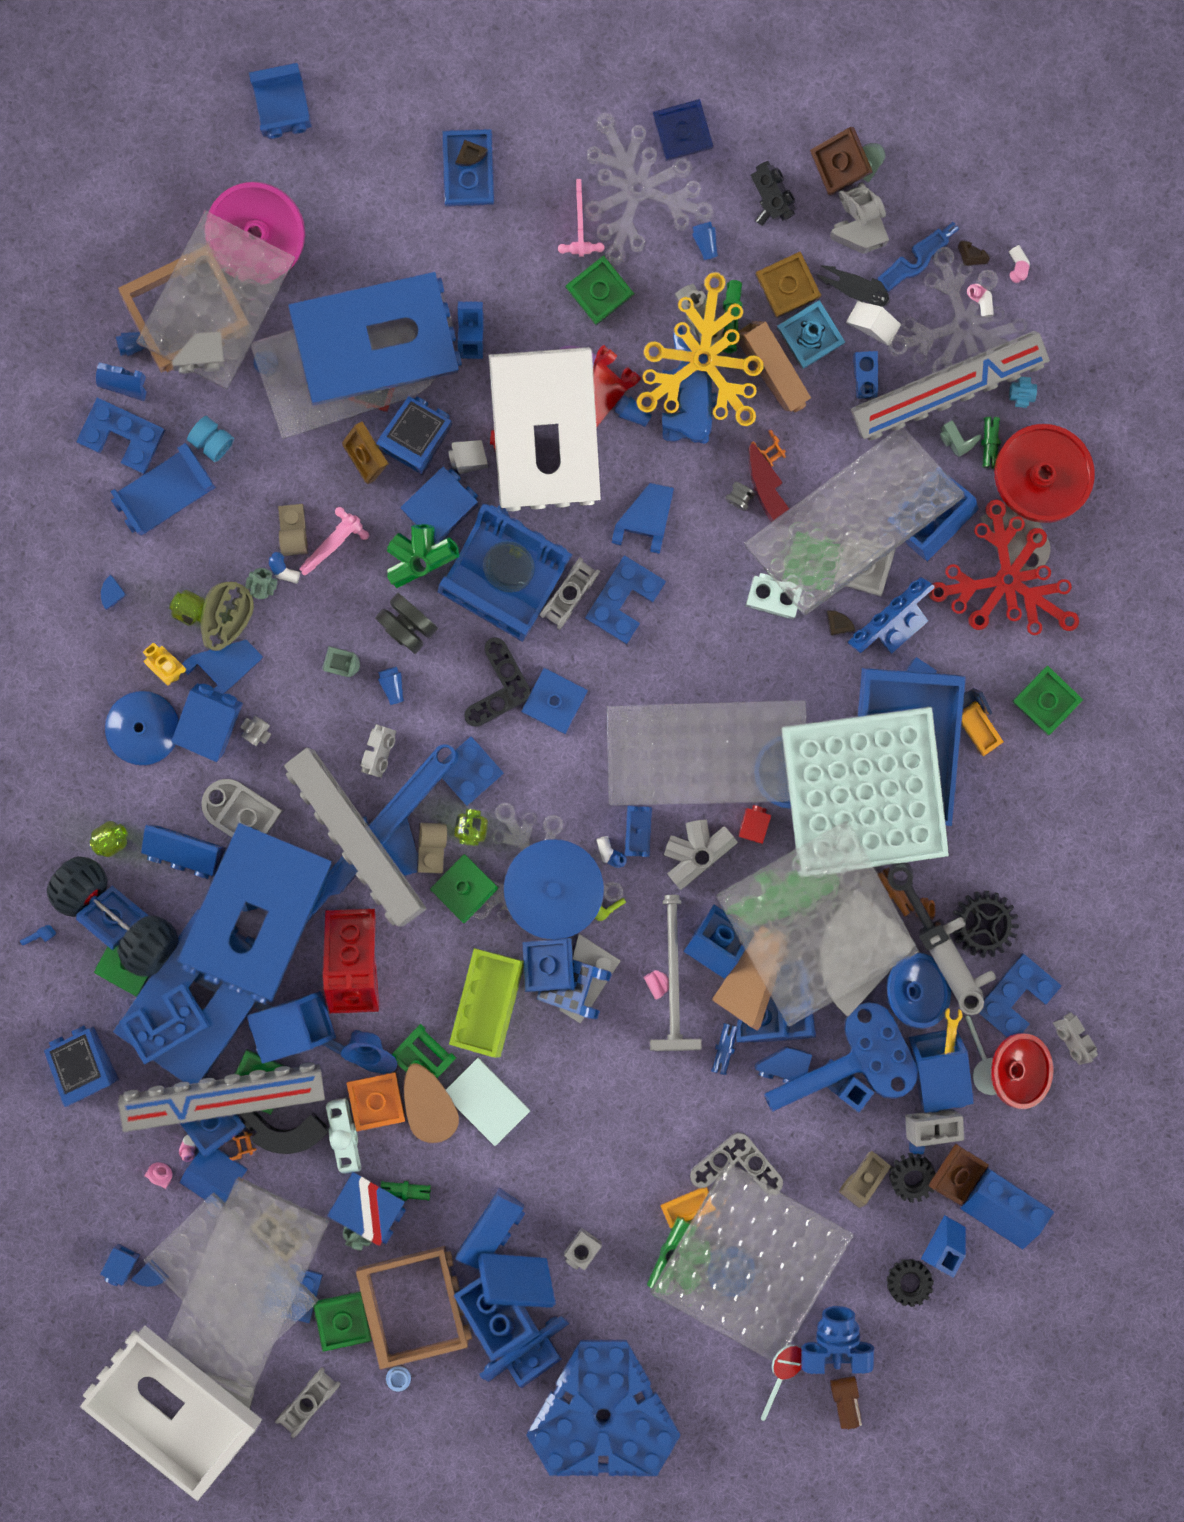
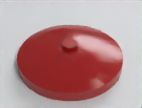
M1036 424L1017 431L1005 442L998 453L994 475L996 487L1002 500L1013 512L1030 521L1052 523L1068 518L1085 504L1093 489L1095 470L1089 450L1075 434L1060 426Z

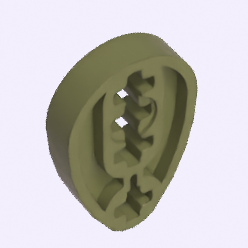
M222 582L212 587L208 592L201 615V634L203 644L207 649L213 651L222 650L232 643L248 624L253 613L254 602L252 595L245 586L237 582ZM236 587V592L240 594L239 598L232 600L235 608L234 610L229 609L227 612L230 620L222 623L219 613H225L226 606L223 603L231 599V595L228 592ZM218 632V639L221 640L220 644L212 646L213 641L209 638L211 635L215 636Z

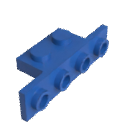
M922 577L913 581L908 589L900 596L895 597L864 628L858 630L848 641V644L859 653H862L878 638L887 651L892 654L928 622V619L917 606V603L935 588L933 584Z
M556 1316L545 1323L546 1327L539 1331L540 1335L519 1349L506 1354L500 1360L488 1363L484 1367V1371L479 1374L481 1379L489 1382L508 1369L520 1388L529 1384L562 1360L550 1338L568 1326V1320L562 1316Z

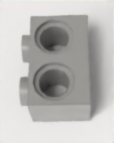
M953 1108L936 1113L921 1112L905 1115L907 1140L916 1147L964 1141L963 1116Z

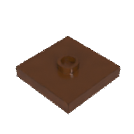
M849 127L810 149L828 195H833L873 173L854 127Z
M955 1144L928 1186L963 1206L989 1164Z

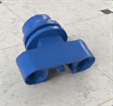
M832 1306L824 1309L822 1319L818 1322L817 1342H808L802 1345L801 1369L810 1374H825V1364H833L835 1369H840L841 1363H851L852 1374L873 1371L874 1346L867 1342H860L859 1325L855 1321V1312L843 1306Z

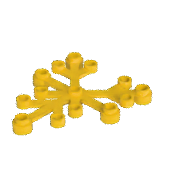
M710 273L704 280V286L708 291L704 320L694 308L692 299L683 297L678 301L679 310L687 314L701 333L700 345L690 333L688 324L684 322L676 324L674 332L684 340L692 352L663 348L658 342H649L644 348V356L647 360L657 362L662 358L690 363L674 375L656 373L652 369L645 370L642 375L645 383H661V385L652 392L641 393L637 397V406L643 412H651L656 408L657 400L668 392L663 407L669 413L676 412L679 408L677 398L680 382L696 370L706 371L719 388L717 404L712 411L713 416L718 420H723L727 417L728 409L726 407L728 400L736 411V421L742 426H749L755 421L756 413L753 408L744 406L736 394L743 395L745 398H752L756 394V387L751 383H745L744 385L727 383L715 366L743 369L746 374L757 376L763 370V362L757 356H748L745 359L717 356L726 347L738 342L739 333L733 329L727 330L724 333V337L710 347L711 338L715 333L732 320L739 319L743 315L742 307L738 304H732L725 314L714 321L718 293L723 290L725 279L719 273ZM712 278H716L719 281L716 288L710 286ZM683 300L690 302L689 309L684 310L681 307ZM733 307H737L740 310L739 315L736 317L731 315ZM680 325H684L687 329L684 335H680L677 331ZM730 332L736 335V339L733 342L727 340V335ZM651 347L658 349V354L654 357L649 354ZM701 354L707 355L708 360L706 363L702 364L699 362L698 358ZM750 361L756 362L757 367L755 370H749L748 363ZM648 372H653L655 375L654 380L651 382L645 378ZM746 386H751L753 388V393L751 395H746L744 393V389ZM644 397L651 399V404L647 407L642 405ZM670 400L676 403L673 410L667 409L666 406ZM719 407L725 410V414L722 417L716 415V410ZM748 411L749 418L742 420L740 417L741 412Z

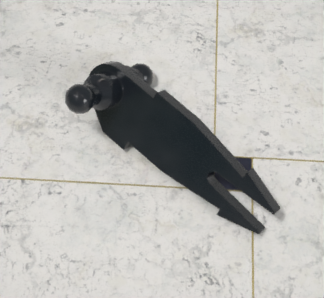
M820 265L840 277L839 281H835L816 274L827 285L831 284L847 296L860 302L864 300L880 307H884L889 303V294L881 281L874 278L869 281L856 274L837 270L835 266Z

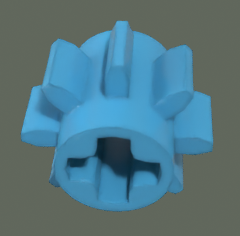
M1021 376L1017 379V382H1011L1009 400L1015 401V407L1027 408L1029 402H1035L1037 384L1031 383V377Z

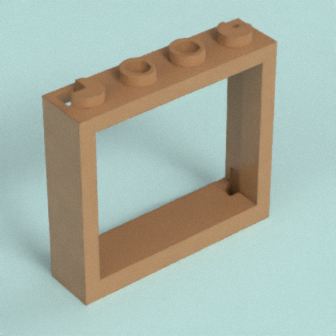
M208 245L118 288L120 296L161 373L164 371L168 373L174 370L172 360L181 349L164 358L162 357L133 301V298L208 263L238 322L220 330L222 347L225 346L224 342L232 338L239 340L247 334L246 331L250 330L249 323Z
M445 1246L357 1268L356 1275L380 1370L468 1348V1340L472 1339L469 1324L464 1325L462 1317L464 1313L453 1296L457 1293L456 1291L460 1290L457 1275L452 1276L450 1267L454 1266L451 1251L446 1252ZM439 1257L459 1337L390 1354L370 1274Z

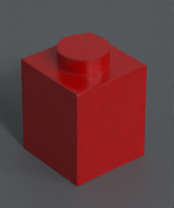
M753 805L752 809L746 808L738 837L763 844L771 815L766 814L767 809Z

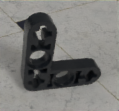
M497 637L490 638L486 642L484 650L504 688L466 709L465 721L472 727L484 725L526 702L530 696V688L506 643ZM491 643L501 644L503 646L500 649L502 656L504 657L508 654L509 659L502 660L495 665L494 661L499 659L495 653H489V650L492 648ZM506 663L513 665L515 669L514 674L509 678L502 676L500 672L501 667ZM517 676L521 678L520 681H516L518 686L526 688V691L523 693L524 698L522 699L518 696L513 697L512 693L515 692L512 684L509 687L506 685V682L513 681ZM495 697H501L505 702L504 708L500 711H494L490 706L491 700ZM486 702L487 709L492 716L487 718V713H484L480 716V722L470 721L471 710L475 709L477 712L483 710L484 708L481 704Z

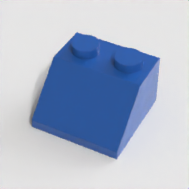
M713 905L683 952L725 979L740 960L755 931L731 915H726L725 911Z

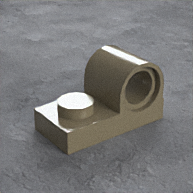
M304 505L278 506L281 553L283 556L309 554Z
M419 823L417 872L443 873L444 848L447 843L446 824Z
M870 1151L856 1172L850 1175L841 1186L839 1193L858 1208L865 1206L891 1168V1165L876 1153Z

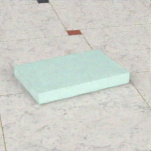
M479 1058L446 1089L459 1111L494 1146L530 1112V1109Z

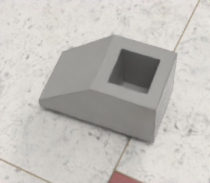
M880 217L866 222L865 226H861L857 220L851 223L845 220L834 225L835 229H832L830 233L831 240L862 254L886 246L889 241Z
M221 331L195 333L172 360L173 369L179 370L181 374L194 372V369L204 368V371L212 372L218 371L219 367H224Z
M482 440L451 443L453 450L448 451L453 469H458L459 474L488 468Z

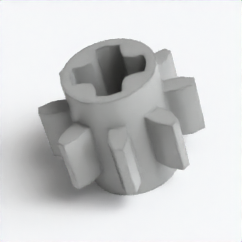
M256 715L252 720L246 718L240 726L244 730L241 736L255 746L260 741L266 743L272 734L267 731L270 725Z

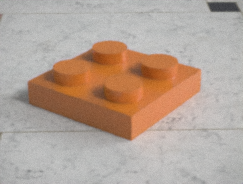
M396 1072L346 1082L356 1132L406 1121Z

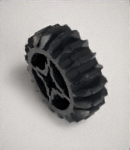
M987 890L983 892V898H981L979 891H975V900L971 896L966 895L965 900L968 904L965 905L959 901L957 905L962 908V911L953 910L952 913L962 917L966 922L968 913L972 911L974 924L967 931L966 926L952 932V934L960 933L961 935L956 938V943L965 941L962 950L966 951L972 947L970 954L975 956L979 950L980 957L985 958L987 950L991 957H995V948L1000 953H1004L1002 944L1004 943L1009 947L1012 945L1007 940L1008 936L1012 938L1017 937V934L1011 932V928H1019L1018 924L1011 923V920L1017 919L1018 915H1009L1014 906L1008 905L1004 907L1008 899L1003 897L998 902L999 893L996 892L993 893L991 899L990 893ZM989 903L999 911L985 915L977 905ZM981 917L985 920H990V924H987L989 925V931L980 928L979 924H982L980 923ZM1003 917L1004 927L998 938L995 926ZM984 933L992 943L985 945L977 944L971 937Z

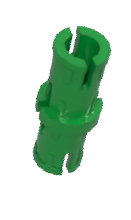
M984 417V439L981 440V445L984 446L983 468H989L990 458L991 468H995L998 446H1001V440L999 439V417H994L992 427L991 417Z
M381 1181L380 1187L397 1198H402V1201H407L408 1199L430 1201L431 1185L409 1184V1181H404V1183Z

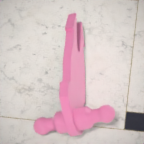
M576 179L578 242H572L570 245L560 244L558 251L561 254L570 252L573 255L584 257V254H591L593 251L602 252L605 247L600 242L597 244L583 242L581 179Z
M342 507L335 509V514L342 519V522L300 567L299 570L302 571L301 573L304 576L314 570L319 563L334 552L352 532L358 534L362 540L369 538V532L362 528L363 525L356 515L347 514Z

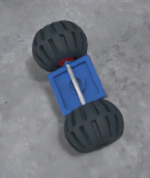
M76 856L62 864L56 870V873L53 874L47 886V896L54 909L66 916L76 917L78 922L110 949L114 950L118 946L120 961L129 972L142 977L156 974L179 943L177 932L172 924L161 917L147 915L113 885L107 889L108 879L104 869L98 862L87 857Z

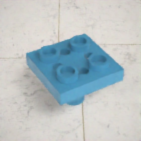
M820 300L777 326L778 331L802 370L845 344L843 337Z

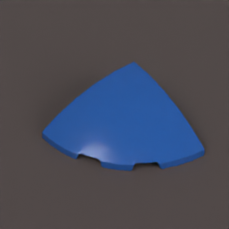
M804 960L792 961L780 966L761 1026L758 1030L750 1027L738 1018V1029L736 1030L737 1043L816 1038L812 1000Z

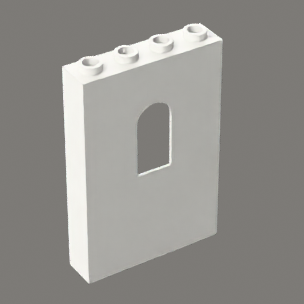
M586 347L489 355L501 508H506V511H519L521 506H531V509H543L546 504H555V507H568L570 502H580V505H593L595 500H601L591 349ZM558 424L561 463L558 470L552 474H544L536 466L533 425Z
M144 1326L139 1333L134 1330L125 1341L128 1344L125 1350L120 1348L112 1357L111 1361L114 1364L111 1368L105 1366L97 1376L100 1382L97 1386L93 1383L83 1394L86 1400L80 1407L198 1501L253 1434L262 1419L148 1327ZM143 1377L156 1379L185 1403L173 1419H170L139 1393L138 1382Z

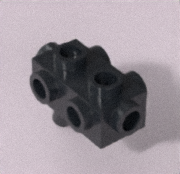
M769 161L756 166L757 171L750 176L762 197L760 205L764 209L755 221L763 226L770 216L772 219L781 218L782 221L794 216V210H796L794 206L795 198L789 189L786 190L782 182L784 181V176L780 169L770 165Z

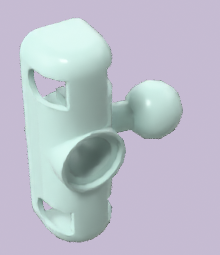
M348 1098L331 1100L326 1104V1111L329 1122L330 1144L335 1152L338 1170L342 1174L358 1172L361 1170L357 1148L358 1135L355 1124L352 1122ZM339 1108L342 1111V1115L333 1117L331 1109ZM348 1157L351 1159V1164L342 1166L341 1158Z

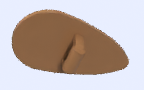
M411 1064L407 1070L404 1082L406 1114L410 1129L418 1139L424 1142L439 1143L445 1141L455 1133L458 1127V1111L451 1097L436 1076L420 1064Z

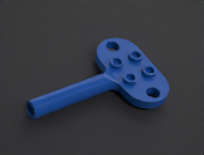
M876 1003L859 1004L845 1020L844 1030L851 1047V1052L842 1058L764 1093L770 1110L772 1112L855 1073H862L874 1092L884 1098L895 1099L903 1097L911 1091L917 1081V1067L890 1012L885 1007ZM860 1010L868 1011L871 1015L870 1022H860L857 1016ZM893 1078H900L904 1082V1089L902 1091L893 1090L891 1087Z

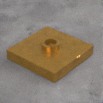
M801 251L755 273L776 318L821 298L820 291Z
M363 421L356 424L343 440L342 445L368 485L377 479L388 465V462Z

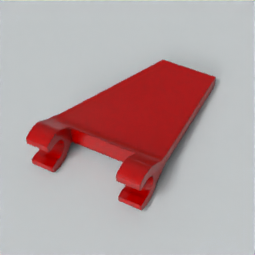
M605 345L598 350L593 366L596 428L624 393L641 380V377L629 367L622 372L621 378L612 372L607 365L614 362L617 355Z

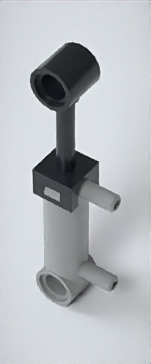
M907 862L892 864L888 873L889 885L897 891L905 892L924 926L919 930V937L926 950L930 951L958 1000L960 1009L967 1015L978 1014L984 1007V994L980 987L995 980L996 976L993 971H989L974 979L952 942L950 933L964 927L965 921L962 917H959L946 925L942 919L932 922L912 886L913 869L911 865ZM898 871H903L908 877L903 881H899L894 877V874ZM973 995L978 998V1001L969 1004L964 999L967 996Z

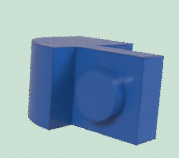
M458 301V351L461 359H483V302Z
M853 1075L827 1086L829 1090L858 1112L862 1110L874 1094L869 1087Z

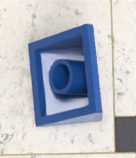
M220 1149L215 1150L205 1158L199 1151L187 1167L179 1183L221 1210L248 1168L236 1160L232 1161L230 1156Z

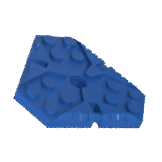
M580 1340L556 1381L557 1388L554 1392L551 1391L527 1431V1437L549 1476H598V1473H608V1476H658L677 1443L680 1432L656 1391L653 1392L650 1388L651 1381L627 1340ZM566 1391L573 1395L570 1401L563 1398ZM642 1392L644 1398L637 1401L634 1395ZM600 1409H607L611 1414L607 1419H600L596 1413ZM598 1456H608V1463H598Z

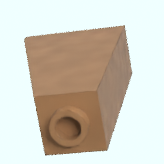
M765 321L750 322L738 331V344L747 357L757 356L762 360L763 370L759 375L784 411H793L794 413L800 411L807 405L805 402L811 399V396ZM751 361V363L753 364V366H754L755 369H756V367H757L756 362H755V361Z
M761 925L740 960L712 999L756 1030L761 1026L788 943L781 938L783 933L773 926L767 929Z

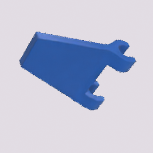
M649 483L615 524L611 544L621 546L624 531L653 537L650 552L660 554L674 488Z
M245 639L229 644L222 650H208L194 654L186 659L182 665L186 668L185 673L187 675L199 666L217 684L214 691L225 694L262 660L263 656Z
M367 816L362 817L369 826ZM407 817L383 845L404 876L417 872L418 858Z

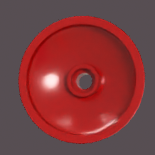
M1018 1033L1009 1036L999 1045L991 1065L992 1083L998 1097L1008 1106L1018 1109L1034 1107L1045 1098L1053 1080V1061L1047 1046L1038 1037L1031 1034Z

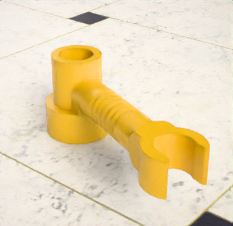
M949 1008L945 1011L947 1037L945 1052L942 1054L955 1052L958 1022L962 1019V1011L958 1009V1016L955 1019L949 1017Z

